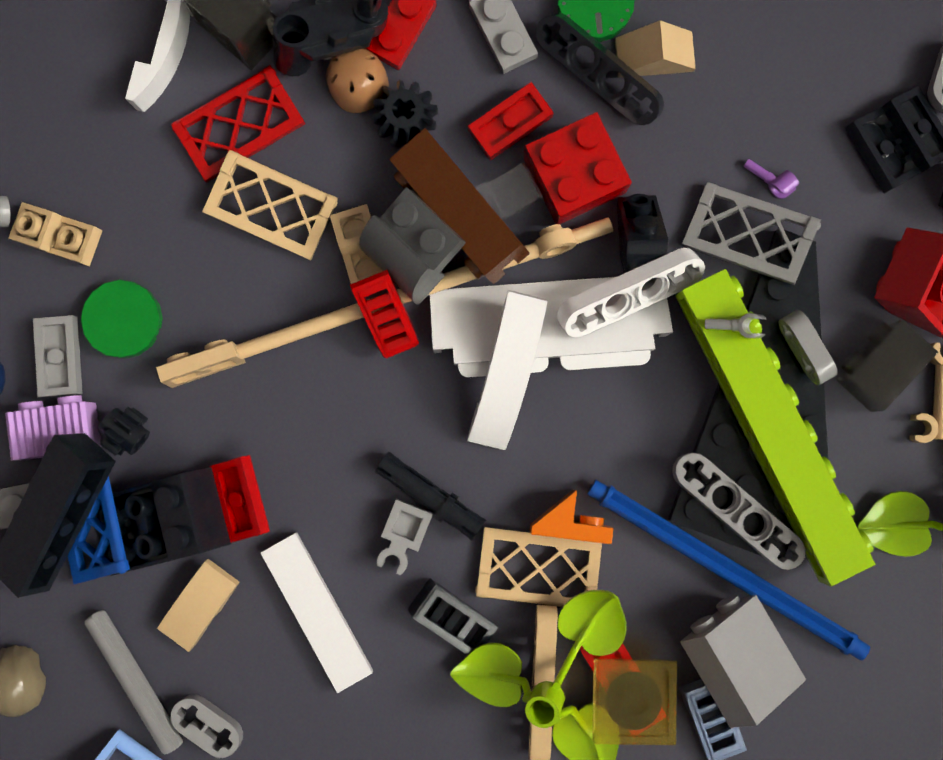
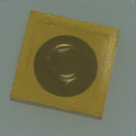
M594 658L592 738L594 744L676 745L677 661Z

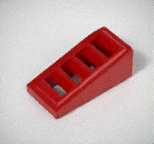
M388 269L350 284L354 297L383 358H389L419 344L413 323ZM384 289L388 291L370 300L365 298ZM393 303V305H391V306H389V307H386V308H384V309H382V310H379V311H377V312H374V313L372 312V311H374V310H377V309H379V308H381V307H384V306H386V305H389V304ZM398 317L400 318V319H398V320H395V321H393V322H390V323H388V324H386V325H383V326H381V327L379 326V325H381V324H383V323H386V322L391 321V320H393V319H396V318H398Z

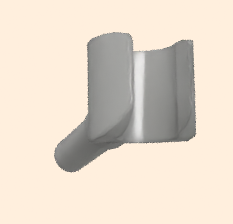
M749 313L742 316L741 319H705V329L738 331L746 338L758 339L764 337L765 334L752 333L749 329V324L753 319L766 320V317L760 314Z

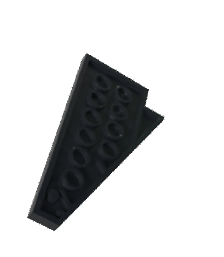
M778 229L774 232L768 251L785 244ZM784 230L790 242L801 237ZM813 241L795 285L759 273L746 309L748 312L752 311L754 314L766 317V320L758 319L762 327V333L760 334H765L761 339L765 347H770L778 357L780 362L778 372L784 384L788 383L794 389L799 400V405L796 408L802 420H807L814 428L818 439L815 445L821 457L825 456L828 459L824 383L817 386L807 377L779 327V320L796 310H801L808 317L821 338L816 241ZM798 245L792 247L794 252L796 251ZM788 249L766 258L768 263L785 269L789 268L792 260ZM718 383L693 453L706 457L794 533ZM698 462L688 464L684 478L686 481L690 478L699 480L704 487L700 488L698 492L703 495L706 486L717 477L712 473L710 479H705L697 471L700 466ZM680 486L668 518L669 521L760 555ZM719 486L714 490L712 494L714 505L719 509H725L732 504L733 493L730 488ZM757 512L749 513L743 521L744 530L752 536L759 534L764 528L762 516ZM776 527L774 528V531L772 532V534H774V533H776V532L778 531V529H777ZM772 534L767 540L760 543L763 548L766 541L776 546L780 551L778 559L785 557L790 544L777 541Z

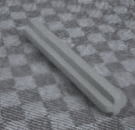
M100 610L89 616L85 620V626L160 751L164 755L171 753L183 743L181 735L173 727L170 717L107 612Z

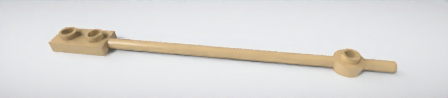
M607 217L572 230L570 228H562L560 224L546 227L539 232L540 237L534 243L525 245V248L530 252L526 258L520 263L512 260L502 270L536 258L546 259L558 256L571 250L576 244L613 232L611 220ZM467 266L444 273L443 279L428 295L477 278ZM397 289L403 304L412 301L401 289ZM358 303L237 345L233 341L228 342L225 339L213 341L204 346L205 351L193 355L184 352L167 358V364L156 367L161 383L174 388L246 363L245 358L364 318ZM391 303V304H389V305H386V306H384V307H381V308H379V309H377V310H374V311H372V312L374 313V312H377V311H379V310H382V309H384V308H386V307H389V306L393 305V303Z

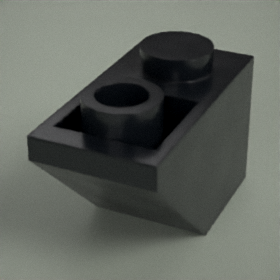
M633 194L628 197H617L620 260L623 273H626L666 255L668 236L656 195Z

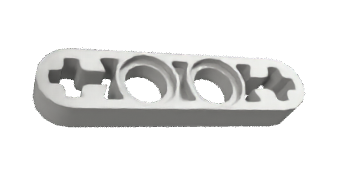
M686 453L676 459L672 470L675 481L769 563L786 570L794 569L802 564L806 552L802 540L711 461L697 453ZM685 462L689 464L698 462L700 466L697 471L705 479H710L712 473L717 477L706 486L703 495L698 492L700 488L704 487L699 480L695 478L685 480L684 476L687 472L683 468ZM719 486H726L733 493V502L728 508L719 509L713 503L712 494ZM757 512L764 520V528L759 534L752 536L744 530L743 521L749 513ZM776 527V528L778 529V531H777L776 533L772 534V532L774 531V528ZM772 534L781 543L788 544L791 542L792 545L789 550L793 555L790 559L785 557L778 559L780 551L776 546L766 541L763 548L760 543L767 540Z

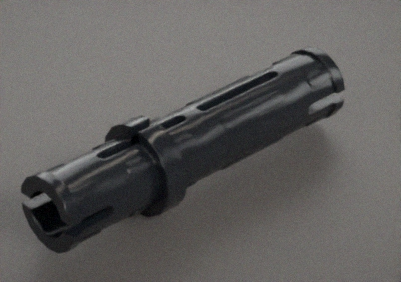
M391 452L385 455L375 470V473L387 479L408 496L428 508V510L436 515V520L439 522L444 520L471 541L486 521L485 518L474 513L458 501L459 496L453 492L450 495L443 489H440L419 472L403 463Z

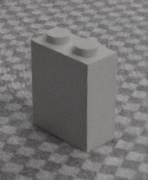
M735 594L720 601L716 605L718 611L715 614L704 616L695 621L690 626L692 632L680 641L730 728L758 725L806 681L805 676L757 595L739 598Z

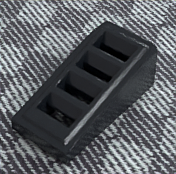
M431 578L426 582L408 608V612L413 619L467 655L478 646L488 643L499 628ZM439 596L440 599L433 607L431 612L427 614L426 612L431 607L436 598ZM449 604L452 605L454 608L444 622L440 624L438 622L439 618ZM465 614L467 618L454 634L451 630L460 617ZM477 622L481 625L470 642L466 643L464 641L465 637Z

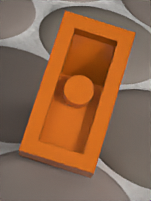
M576 490L570 491L530 524L529 532L532 535L612 544L614 528L604 525V518L580 515V522L574 521Z

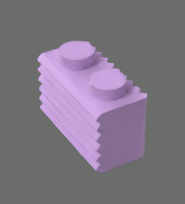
M82 395L57 398L58 405L47 407L43 406V401L19 403L18 411L5 413L11 461L43 458L46 448L54 435L86 433L94 442L102 447L98 431L99 421L97 419L96 403L83 401Z

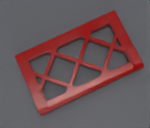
M271 65L171 123L172 131L178 136L206 183L219 175L225 157L209 166L204 158L207 146L228 152L232 150L249 158L305 125L303 118L278 79L276 70ZM266 81L272 89L269 100L248 95L251 90ZM236 99H241L236 120L215 115L217 110ZM247 101L267 106L263 126L242 122ZM273 107L285 110L289 119L272 129L268 128ZM207 118L203 140L192 137L187 128ZM214 120L234 125L229 146L209 141ZM240 127L261 132L259 137L240 148H235Z

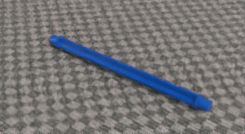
M597 479L590 486L587 495L599 501L601 507L608 508L751 596L757 595L762 603L840 649L841 653L845 655L850 654L860 661L864 660L869 654L870 645L858 639L856 633L846 630L617 491L614 486L610 485L608 487Z

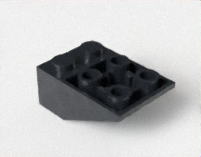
M212 467L176 474L113 493L125 554L130 570L126 572L204 553L231 544ZM100 505L96 517L106 525L102 505ZM109 543L105 552L106 558L110 562H114Z

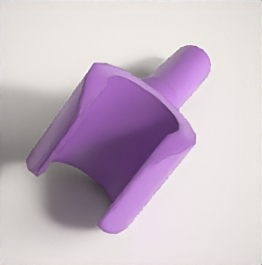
M750 159L743 166L768 184L772 195L777 199L789 196L796 190V186L799 184L796 176L788 170H785L776 177L773 173L765 170Z

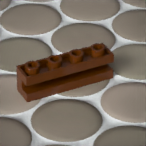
M426 128L389 159L398 169L393 175L404 189L406 187L410 190L414 189L421 200L466 242L462 249L469 257L463 262L478 280L485 276L495 284L505 275V272L502 270L512 260L520 263L530 254Z

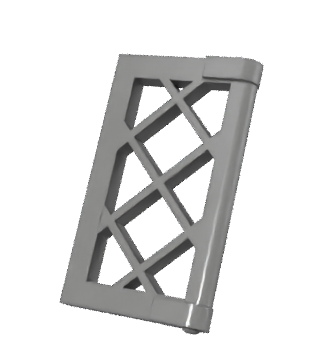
M707 182L682 245L795 285L814 237L821 227V219ZM715 197L735 203L736 207L714 216L711 210ZM750 208L771 215L773 220L751 228L743 210ZM739 212L747 231L725 240L717 221ZM788 221L805 227L802 236L790 242L781 222ZM713 224L721 243L714 244L699 239L702 228ZM777 225L785 244L763 253L754 234ZM750 236L759 256L751 257L731 250L728 246ZM798 245L796 251L794 252L792 247ZM787 249L792 257L788 269L766 261V258Z

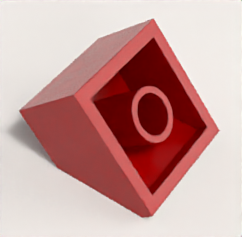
M907 227L901 240L896 243L893 249L892 260L885 275L878 281L874 298L890 314L943 338V234Z

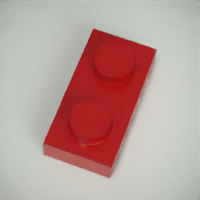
M392 0L388 6V19L385 30L380 35L373 37L370 46L365 49L375 54L380 61L399 71L437 7L436 0Z
M530 82L468 125V131L491 161L553 118L554 112L533 83Z
M250 455L209 466L213 471L230 542L270 532Z

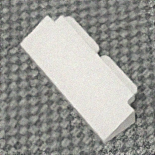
M615 277L452 288L430 295L434 353H442V350L453 349L454 365H458L460 374L467 378L484 377L487 374L508 290L548 301L531 373L543 372L548 366V358H560L561 366L566 370L643 365L649 361L650 351L655 350L653 334H658V337H666L673 333L668 300L665 298L584 336L571 337L557 320V311L562 303ZM656 279L648 280L643 285L641 291L650 288ZM621 294L611 297L607 301L606 307L615 304L620 299Z

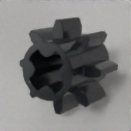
M127 407L124 412L119 408L113 409L103 419L98 428V431L105 436L100 445L114 456L117 454L121 456L124 451L130 455L135 454L149 437L150 431L143 427L148 418L135 408Z

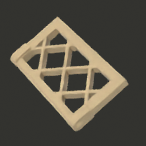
M229 150L202 212L311 261L330 220V215H332L334 208L337 207L338 198ZM238 165L256 173L258 178L236 186L232 176ZM270 179L292 189L294 194L272 202L264 181ZM260 183L268 204L246 212L238 191ZM234 193L242 213L235 215L219 208L223 196ZM305 195L323 203L319 214L307 218L299 197ZM296 199L304 220L282 228L274 207ZM270 209L278 229L275 231L268 230L250 222L248 217ZM315 221L313 227L311 228L310 222ZM305 224L309 231L305 245L286 238L284 232Z
M484 527L478 584L475 587L476 597L564 607L572 597L562 596L560 591L579 577L585 585L584 592L597 590L602 543ZM494 539L516 542L519 546L501 561L493 553ZM528 544L552 546L557 549V552L539 566L525 547ZM567 549L589 551L588 562L579 571L564 553ZM522 550L536 569L516 583L503 564ZM561 555L575 574L556 588L542 569ZM493 558L497 564L491 568ZM499 567L514 585L510 590L489 587L490 575ZM585 571H586V580H585L584 577L581 575V574H583ZM539 572L553 591L550 594L526 592L520 587Z

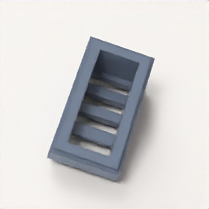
M702 679L679 687L707 760H724L747 751L739 727L730 728L722 714L704 721L702 720L701 715L718 709L715 701L697 706V700L711 695ZM724 722L727 723L728 728L710 735L707 734L706 729ZM732 736L734 743L713 751L711 743Z

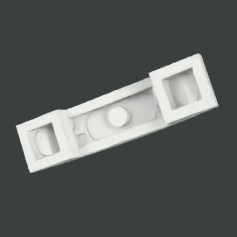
M165 0L167 5L151 65L135 61L125 99L137 111L145 112L154 104L166 89L177 70L189 32L190 0Z
M511 290L507 291L498 324L497 338L480 400L475 408L467 441L506 450L521 408L536 355L548 302L546 299Z

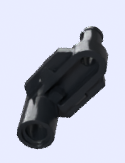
M299 0L292 2L289 10L280 14L273 24V58L275 66L284 75L291 77L300 76L309 70L311 63L314 61L369 47L373 37L380 35L385 30L388 19V6L385 0Z

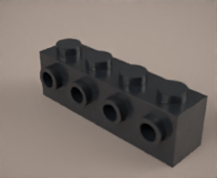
M86 433L53 436L0 542V580L17 598L50 591L116 462Z

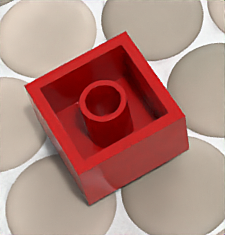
M598 112L525 145L523 158L555 224L567 222L626 194L632 184Z

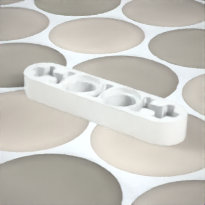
M690 248L677 249L567 299L557 311V320L571 337L584 336L697 283L705 272V264ZM656 278L655 283L650 288L641 291L643 285L648 280ZM621 294L620 299L615 304L606 307V303L611 297Z

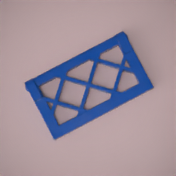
M109 476L68 554L74 585L116 573L123 574L130 570ZM100 505H102L106 525L96 518ZM91 526L102 534L97 549L86 542ZM109 543L114 562H110L104 557ZM83 551L92 558L88 569H86Z

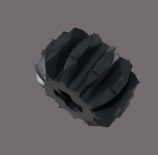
M399 79L396 84L397 91L393 92L391 88L384 86L382 91L385 99H374L373 105L378 112L372 115V121L376 125H381L377 130L380 138L390 136V143L393 147H397L401 139H405L407 144L424 128L431 131L437 127L436 121L432 119V117L438 114L437 105L429 104L432 100V93L424 91L419 94L420 86L416 81L407 90L405 89L404 82ZM401 110L405 113L411 112L412 117L410 119H407L405 116L399 117L398 112Z

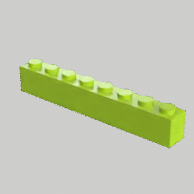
M724 269L681 290L675 297L794 533L804 543L805 555L818 581L832 587L876 565L870 554L874 551L873 545L867 534L861 529L858 530L852 518L855 510L849 498L844 493H839L833 481L836 478L835 470L825 456L821 457L815 445L818 439L814 428L807 420H802L796 408L799 405L798 397L788 383L784 384L778 372L780 362L775 352L770 347L766 348L761 338H746L740 332L732 330L705 329V319L733 320L741 319L745 314L753 313L752 311H747L741 299L744 297V292L738 279L734 275L729 276L727 270ZM753 319L749 324L750 331L752 333H762L759 320Z

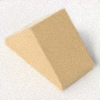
M659 20L615 38L616 56L640 76L694 72L696 69L693 36L689 30ZM618 72V78L623 77L621 73Z

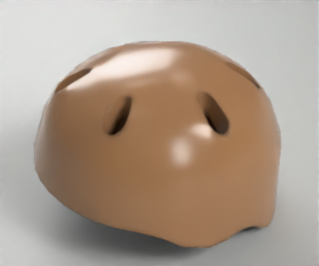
M363 48L336 55L329 62L326 72L328 89L334 101L343 110L350 113L365 112L374 108V99L385 98L382 89L384 86L389 87L388 76L382 62L369 50ZM350 87H354L353 92H350Z

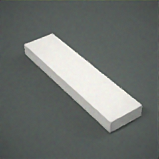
M294 533L261 552L264 561L336 692L339 693L372 674L373 669L298 533Z

